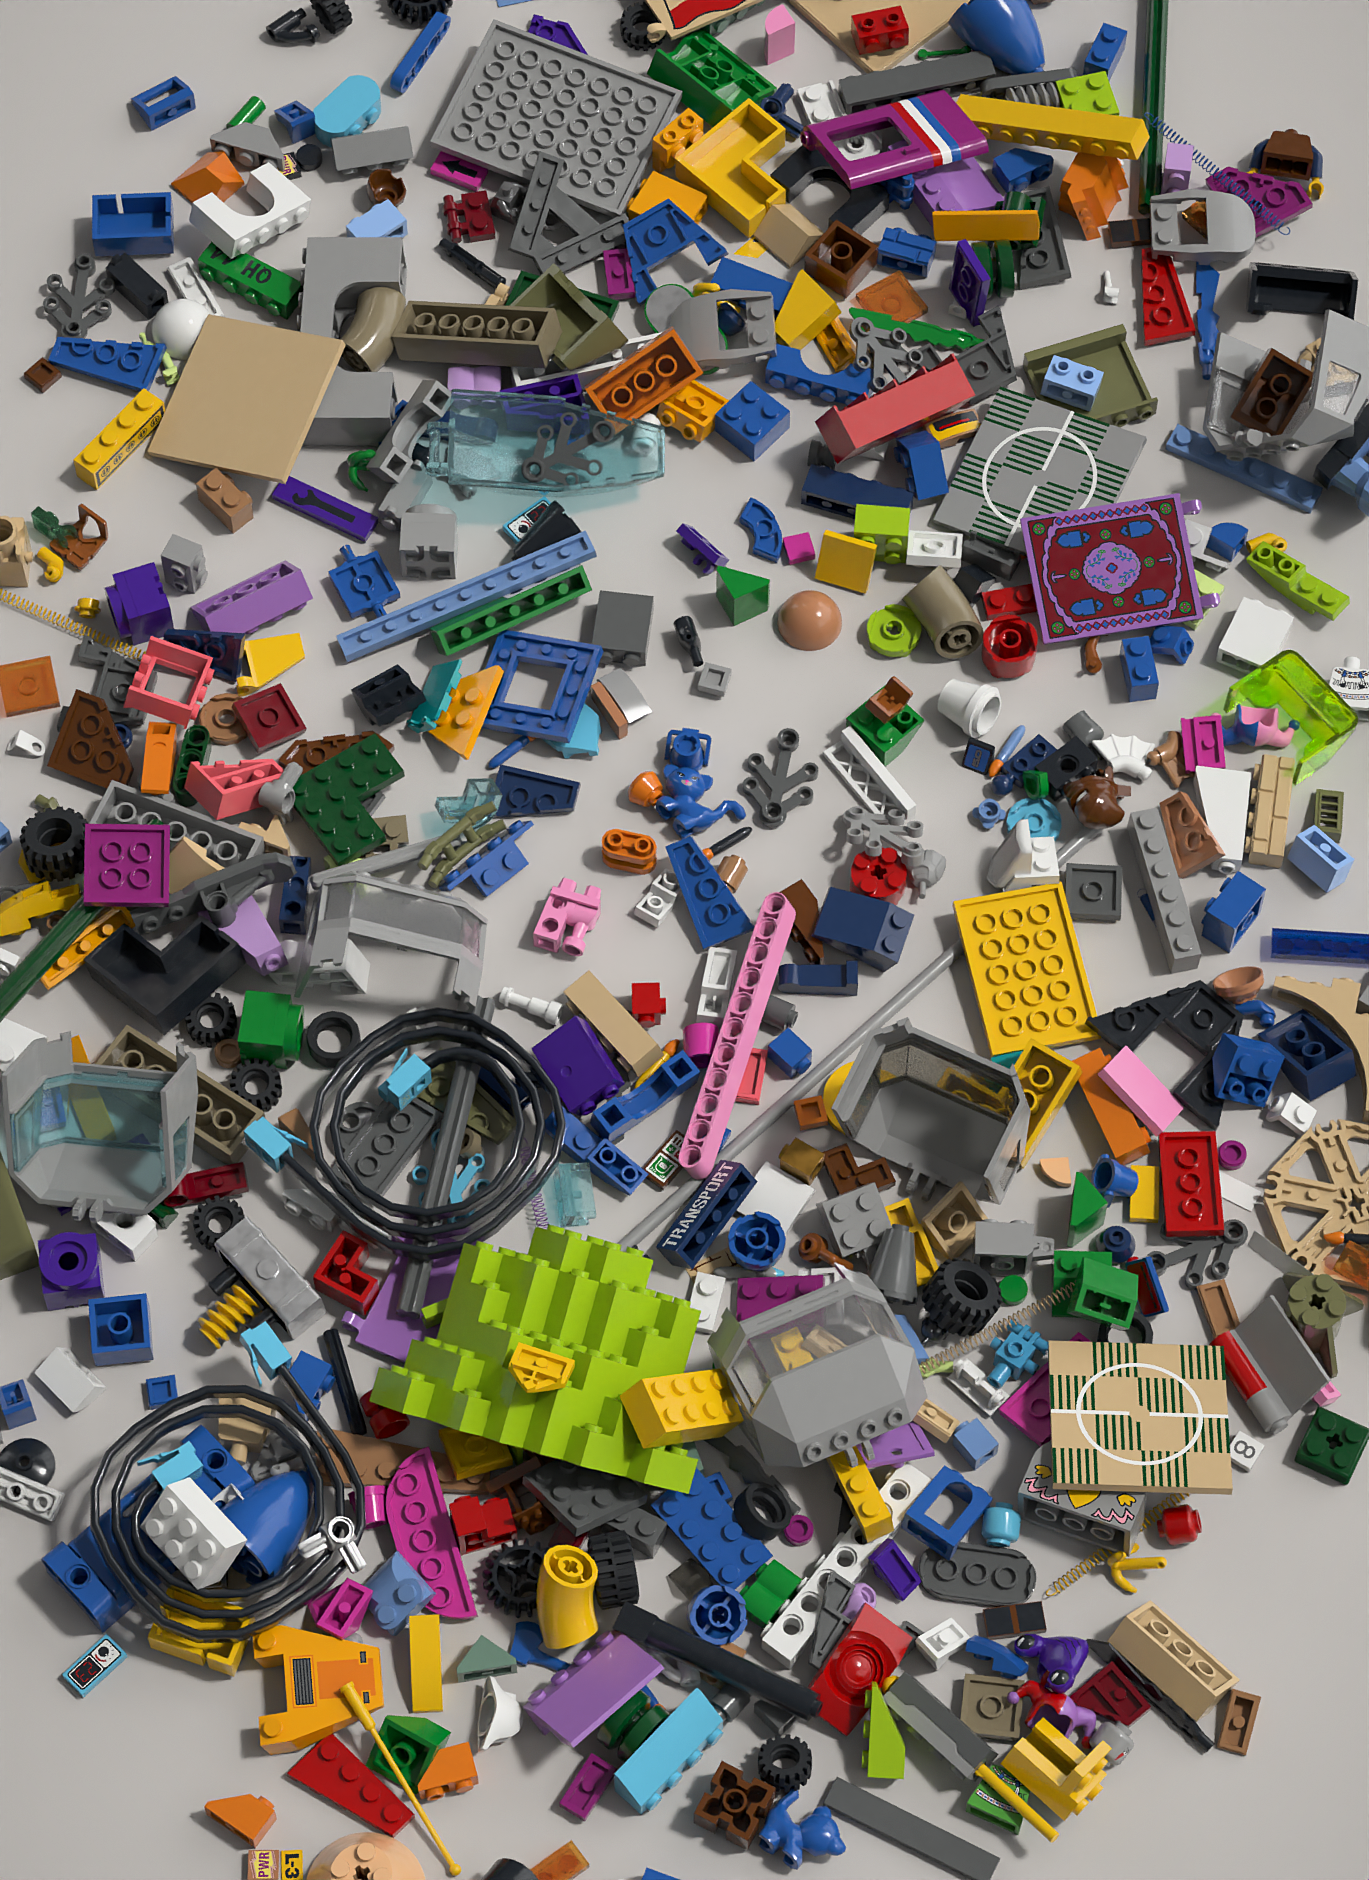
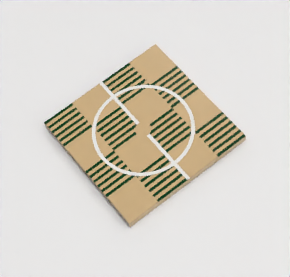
M1048 1341L1053 1489L1232 1495L1233 1484L1224 1346Z

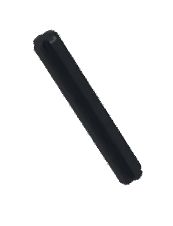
M335 1328L323 1332V1338L351 1433L363 1436L367 1433V1428L339 1332Z

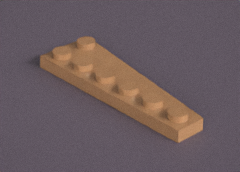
M332 1429L348 1451L364 1487L383 1485L388 1490L389 1484H391L399 1466L413 1453L422 1449ZM317 1431V1435L330 1452L344 1487H352L341 1462ZM431 1451L443 1493L489 1495L485 1483L490 1480L491 1471L457 1480L447 1455ZM322 1464L318 1470L323 1479V1486H332Z

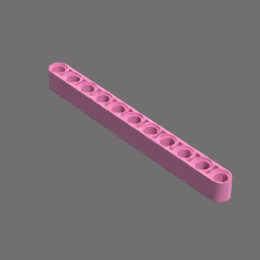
M780 892L769 894L762 903L679 1153V1163L696 1180L706 1178L713 1169L795 920V909Z

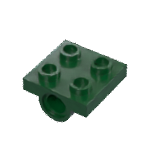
M1011 191L1005 194L1004 201L996 202L995 210L1038 211L1040 235L1046 201L1042 197L1030 198L1024 193ZM1038 240L1010 241L1011 249L1037 248ZM988 241V247L990 251L992 249L994 241Z

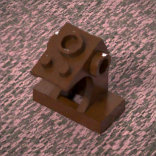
M538 1456L485 1483L489 1493L496 1497L507 1492L516 1509V1513L512 1514L517 1528L519 1530L524 1528L530 1536L540 1533L548 1526L556 1523L553 1514L538 1499L534 1506L526 1510L520 1497L530 1492L522 1484L523 1475L546 1465L544 1460Z

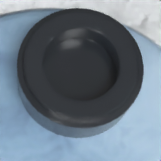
M303 145L296 153L298 165L303 170L312 171L319 168L322 164V152L316 145Z

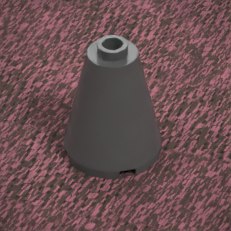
M892 1224V1228L885 1229L867 1275L881 1291L887 1303L893 1304V1302H900L901 1299L903 1300L902 1305L915 1306L917 1305L918 1295L914 1233L909 1232L908 1226Z

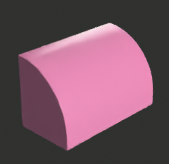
M783 4L774 8L768 14L765 21L764 58L767 65L794 53L795 21Z

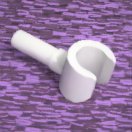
M1104 271L1105 290L1103 301L1117 304L1119 288L1112 287L1110 272Z

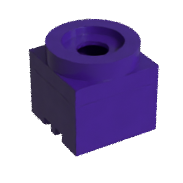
M154 562L112 574L114 585L104 587L120 639L130 637L133 646L148 642L151 636L156 638L164 637V633L168 629H174L170 605L164 593L163 585L159 582L160 578Z
M64 1232L50 1239L38 1240L42 1290L48 1311L66 1309V1306L80 1307L81 1304H88V1299L105 1298L101 1253L96 1233L79 1234Z

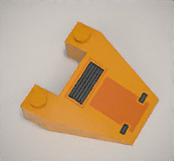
M283 1625L275 1626L253 1636L254 1659L264 1669L284 1665L287 1712L258 1717L260 1746L270 1755L299 1751L358 1721L359 1719L344 1693H341L339 1690L351 1681L354 1683L355 1690L370 1714L384 1707L380 1649L378 1647L344 1639L341 1640Z

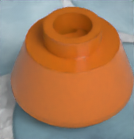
M645 771L634 779L628 789L630 802L644 807L656 805V801L663 796V786L656 773Z

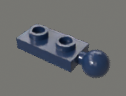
M1038 734L1002 765L1001 772L1004 775H997L991 782L993 793L997 796H1006L1012 791L1013 783L1021 789L1024 786L1023 772L1034 770L1037 764L1058 749Z

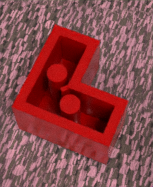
M343 1230L313 1275L315 1290L363 1316L366 1315L379 1294L378 1280L360 1271L370 1256L368 1243Z
M461 1496L455 1499L454 1503L449 1504L451 1523L461 1556L511 1542L514 1538L518 1540L517 1529L507 1498H491L486 1500L483 1505H480L478 1496Z

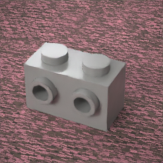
M172 534L161 553L166 583L171 584L179 591H189L195 594L199 585L202 586L205 583L208 575L202 545Z

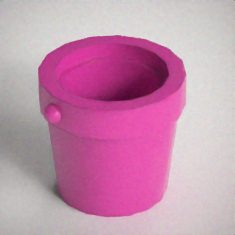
M383 1485L365 1487V1529L377 1528L388 1523L386 1512L387 1494ZM352 1491L348 1494L355 1513V1493Z

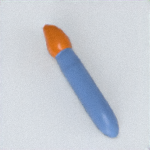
M1024 725L1018 726L1013 731L997 758L990 764L988 772L990 777L995 776L1001 771L1002 765L1006 763L1025 734Z

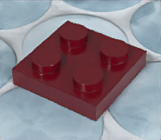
M281 683L232 704L234 713L257 753L304 734L307 729Z

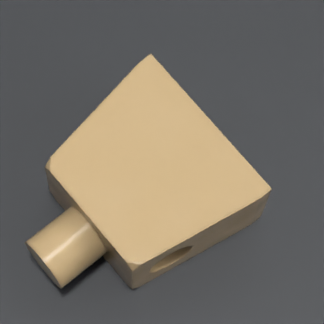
M219 1398V1405H244L270 1416H276V1410L245 1398ZM219 1418V1443L225 1449H229L230 1455L241 1466H244L248 1452H261L270 1429L242 1418Z

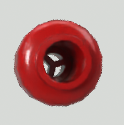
M1188 1504L1165 1508L1162 1512V1519L1157 1520L1160 1538L1166 1537L1167 1542L1172 1546L1194 1542L1197 1540L1198 1533H1202L1198 1510H1193Z

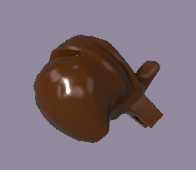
M1107 766L1104 770L1098 769L1096 776L1089 775L1063 786L1070 809L1075 814L1077 820L1083 826L1090 829H1106L1120 823L1125 815V811L1118 805L1116 799H1124V797L1131 796V786L1115 784L1111 766ZM1086 791L1087 794L1076 804L1078 797Z

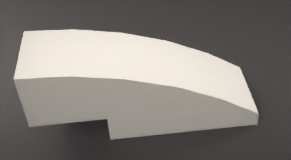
M710 947L702 982L696 1023L714 1024L719 1028L720 1033L729 1006L737 950Z

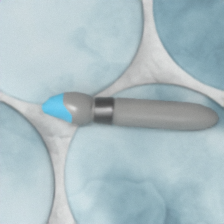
M725 1266L718 1267L713 1271L716 1276L724 1278L779 1277L785 1274L784 1271L773 1267L762 1271H752L743 1267Z

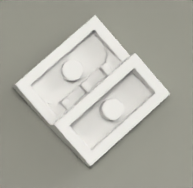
M766 1161L754 1177L758 1182L738 1207L737 1211L745 1216L754 1214L757 1211L772 1215L781 1223L786 1237L798 1215H802L815 1189Z

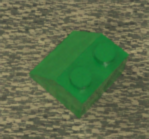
M1054 1250L1052 1259V1293L1056 1295V1290L1061 1292V1287L1065 1289L1066 1285L1070 1287L1071 1282L1075 1284L1083 1257L1112 1266V1252ZM1068 1287L1067 1291L1070 1298L1062 1289L1065 1300L1057 1291L1060 1303L1052 1294L1056 1304L1054 1305L1052 1302V1317L1080 1318L1066 1313L1072 1295Z

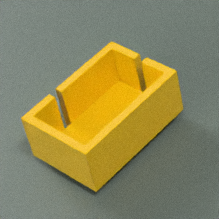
M169 1588L166 1591L169 1597L202 1610L243 1609L227 1602H203ZM160 1606L161 1613L166 1618L200 1631L238 1630L256 1622L254 1616L243 1622L201 1623ZM154 1622L148 1634V1641L152 1649L204 1666L207 1661L210 1669L233 1677L236 1674L250 1639L249 1637L238 1643H196L164 1631Z

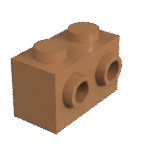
M215 468L196 483L198 500L233 534L254 518L252 498L246 491H240L227 473L223 475Z

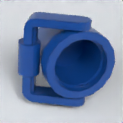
M682 728V731L670 730L667 736L664 760H669V764L675 765L678 768L689 767L699 772L703 765L708 766L712 738L710 735L699 733L697 729ZM672 735H676L671 748ZM699 739L707 740L705 758Z
M1102 1154L1099 1156L1093 1169L1091 1184L1108 1202L1107 1208H1109L1114 1196L1128 1198L1135 1193L1138 1186V1174L1136 1171L1118 1163V1161L1110 1159L1108 1154Z

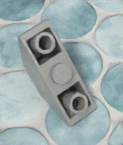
M244 122L213 134L210 137L212 152H225L229 160L240 162L245 166L258 168L269 162L276 169L285 170L284 155L269 128Z

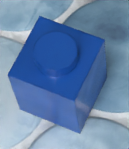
M787 1028L768 1045V1058L792 1079L798 1073L801 1075L809 1069L812 1064V1049L791 1029Z

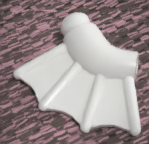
M1111 734L1105 740L1092 741V745L1107 761V766L1112 767L1113 773L1124 772L1134 778L1139 777L1142 781H1146L1152 773L1151 768L1145 766L1148 760V752L1153 751L1155 748L1154 743L1143 742L1135 735L1124 738Z

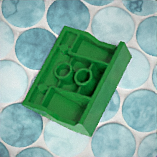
M704 29L685 36L676 49L668 54L660 48L657 49L647 71V75L653 80L682 91L680 101L711 125L712 128L748 98L760 107L764 98L772 96L777 91L776 86Z

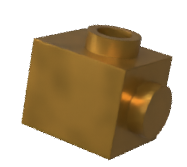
M795 1137L790 1145L785 1144L778 1156L780 1159V1169L810 1186L824 1166L825 1154Z

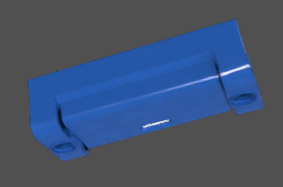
M199 1425L180 1441L181 1446L190 1441L196 1449L195 1455L203 1464L202 1476L194 1482L210 1500L231 1483L240 1492L255 1485L254 1480L204 1426ZM150 1474L120 1499L121 1530L136 1563L159 1586L162 1582L139 1561L131 1543V1514L139 1495L151 1485ZM158 1493L146 1504L140 1518V1526L160 1497ZM223 1500L215 1503L219 1509L226 1504ZM110 1508L100 1516L102 1531L113 1556L139 1593L146 1597L148 1593L134 1580L127 1570L112 1537ZM90 1526L69 1542L68 1545L61 1541L41 1558L49 1576L65 1590L102 1633L135 1606L107 1568L91 1533ZM140 1528V1536L147 1552L172 1575L177 1567Z

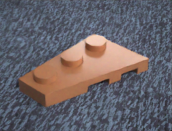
M1180 791L1159 803L1178 877L1185 878L1225 856L1224 851L1187 793Z

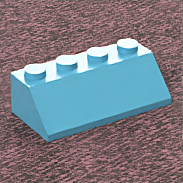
M698 1688L677 1707L614 1773L615 1792L641 1815L647 1809L649 1811L653 1810L661 1801L662 1797L660 1795L666 1788H674L682 1779L683 1775L681 1773L688 1765L691 1768L694 1767L702 1758L703 1753L701 1752L708 1744L711 1746L715 1745L723 1735L721 1731L723 1729V1719Z

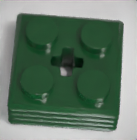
M1319 1406L1298 1448L1294 1461L1347 1485L1369 1440V1428ZM1332 1441L1337 1443L1334 1450L1329 1448V1443Z

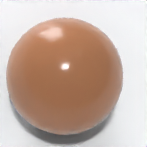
M805 590L793 594L784 602L778 614L777 625L780 635L789 645L804 651H816L828 647L838 638L842 629V616L837 604L828 595L819 591Z

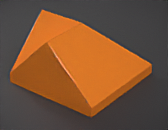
M207 152L171 183V186L191 203L211 192L222 202H225L245 185L244 180L225 152Z

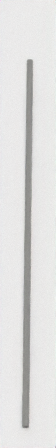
M1084 827L1056 852L1058 868L1064 865L1103 829L1097 830ZM961 938L717 1154L713 1169L720 1160L732 1161L794 1105V1101L800 1100L861 1046L869 1031L882 1027L962 956L964 949ZM691 1177L617 1243L622 1245L620 1251L626 1252L627 1247L639 1244L694 1195L707 1177L701 1180Z

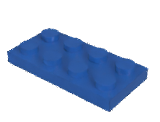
M697 1468L695 1469L689 1494L668 1489L650 1505L658 1516L667 1522V1526L720 1586H729L734 1590L737 1589L773 1557L759 1539L753 1538L738 1524L734 1510Z

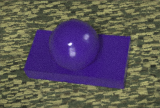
M887 1538L868 1557V1560L873 1565L875 1575L883 1580L896 1599L902 1602L922 1582L897 1544L890 1538Z

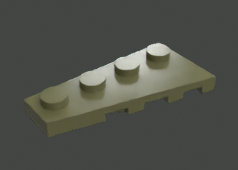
M456 1061L443 1063L431 1070L432 1082L416 1096V1098L443 1114ZM476 1083L466 1127L500 1145L515 1131V1119Z

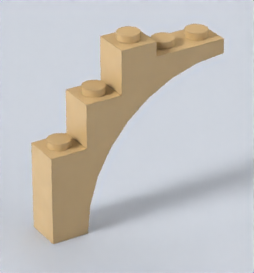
M1276 976L1271 998L1290 1003L1300 1009H1305L1328 1026L1342 1042L1353 1050L1354 1062L1361 1080L1363 1092L1362 1122L1369 1123V1014L1363 1013L1360 1015L1355 1013L1361 983H1356L1349 978H1333L1331 987H1326L1319 982L1307 983L1298 981L1291 976Z

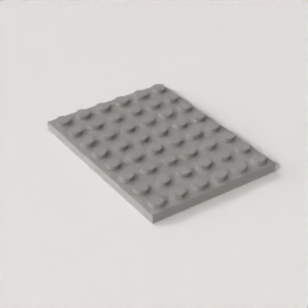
M493 19L430 140V147L528 185L540 151L564 159L557 187L579 205L613 218L621 217L652 158V138L669 124L682 98V91Z

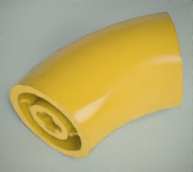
M557 1545L550 1548L544 1555L539 1571L536 1601L537 1614L544 1644L549 1649L566 1648L583 1642L593 1636L599 1627L593 1605V1590L598 1574L597 1566L588 1553L570 1545Z

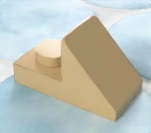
M274 815L267 831L258 824H247L241 821L238 828L263 837L265 853L277 852L288 857L291 856L289 842L277 815Z

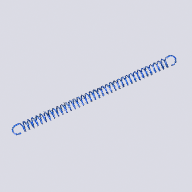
M1146 117L1149 120V124H1152L1153 128L1156 127V130H1159V132L1166 124L1163 123L1160 129H1157V126L1162 122V120H1160L1156 126H1153V124L1158 120L1159 117H1156L1153 123H1150V119ZM1167 126L1165 130L1160 133H1163V136H1167L1166 138L1170 139V142L1175 143V141L1180 137V134L1175 138L1174 141H1171V138L1175 136L1176 132H1174L1172 136L1168 138V135L1173 131V129H1170L1168 134L1164 135V132L1167 131L1169 128V126ZM1181 138L1178 144H1180L1184 138ZM1201 152L1197 155L1195 159H1193L1192 157V160H1195V163H1199V166H1202V169H1206V172H1209V174L1216 166V164L1213 165L1210 171H1207V168L1212 164V161L1207 165L1206 168H1203V166L1207 163L1209 158L1206 159L1202 165H1200V162L1205 158V155L1200 159L1199 162H1196V159L1200 157ZM1219 167L1215 170L1213 174H1210L1213 175V178H1217V181H1220V184H1224V187H1227V190H1231V193H1235L1234 195H1236V192L1241 187L1238 186L1236 191L1232 192V189L1237 185V183H1235L1231 189H1228V187L1234 181L1231 180L1230 183L1227 186H1225V183L1230 179V176L1225 180L1224 183H1221L1222 179H1224L1226 176V174H1224L1222 178L1218 180V177L1222 174L1223 170L1220 171L1217 177H1214V174L1219 170ZM1242 189V190L1240 191V193H1239L1238 195H1236V196L1239 197L1240 194L1243 193L1244 189ZM1246 192L1243 195V197L1241 198L1242 200L1248 194V192ZM1249 195L1245 202H1247L1252 195ZM1253 198V199L1251 200V202L1248 204L1249 207H1250V204L1255 200V198ZM1257 201L1254 204V206L1250 208H1253V211H1256L1257 215L1260 214V217H1263V220H1267V223H1271L1272 226V222L1277 218V216H1275L1271 222H1268L1269 218L1272 217L1273 213H1271L1267 219H1264L1270 210H1268L1264 216H1261V213L1266 209V207H1264L1260 213H1257V211L1263 205L1260 204L1259 207L1256 210H1254V207L1259 203V201ZM1279 219L1276 222V224L1273 225L1275 230L1278 229L1279 231L1280 227H1282V225L1284 224V222H1282L1277 229L1275 228V226L1280 222L1281 219Z

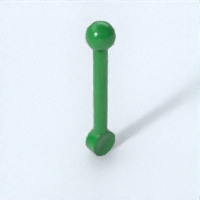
M963 46L962 49L930 52L920 49L918 51V58L926 60L927 57L966 54L971 52V49L968 46Z

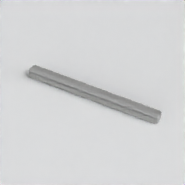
M460 835L451 842L454 849L462 844ZM440 836L312 874L310 877L311 886L314 890H319L323 880L350 871H364L372 874L419 860L423 856L426 847Z

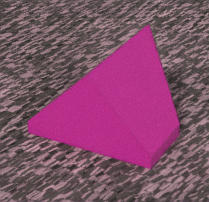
M346 1578L343 1583L307 1604L316 1627L341 1640L359 1630L373 1590Z

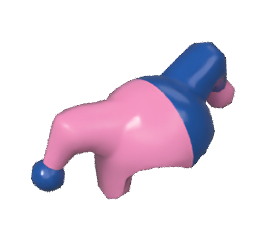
M1237 704L1234 724L1227 729L1222 725L1224 746L1244 742L1250 746L1268 744L1284 748L1290 744L1294 732L1300 728V723L1297 720H1291L1289 728L1282 732L1278 729V708H1252ZM1212 713L1211 716L1220 715V714H1219V713Z

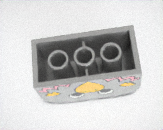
M1051 1441L1042 1445L1034 1453L1018 1491V1513H1020L1022 1520L1114 1552L1122 1551L1128 1557L1131 1554L1145 1518L1146 1492L1053 1489Z

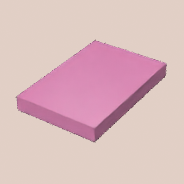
M1127 1046L1123 1047L1098 1073V1076L1155 1136L1162 1133L1184 1109V1106Z

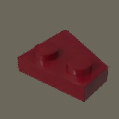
M1113 1661L1070 1696L1076 1706L1090 1709L1095 1714L1115 1723L1120 1721L1127 1728L1131 1727L1152 1709L1150 1704Z

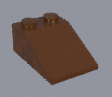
M1273 348L1267 349L1230 418L1249 429L1251 428L1263 433L1266 432L1270 436L1283 434L1313 384L1316 374Z

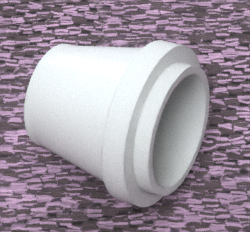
M952 679L945 685L938 700V711L960 726L966 735L973 738L986 734L992 728L1001 708V697L996 687L989 684L977 685L957 679Z

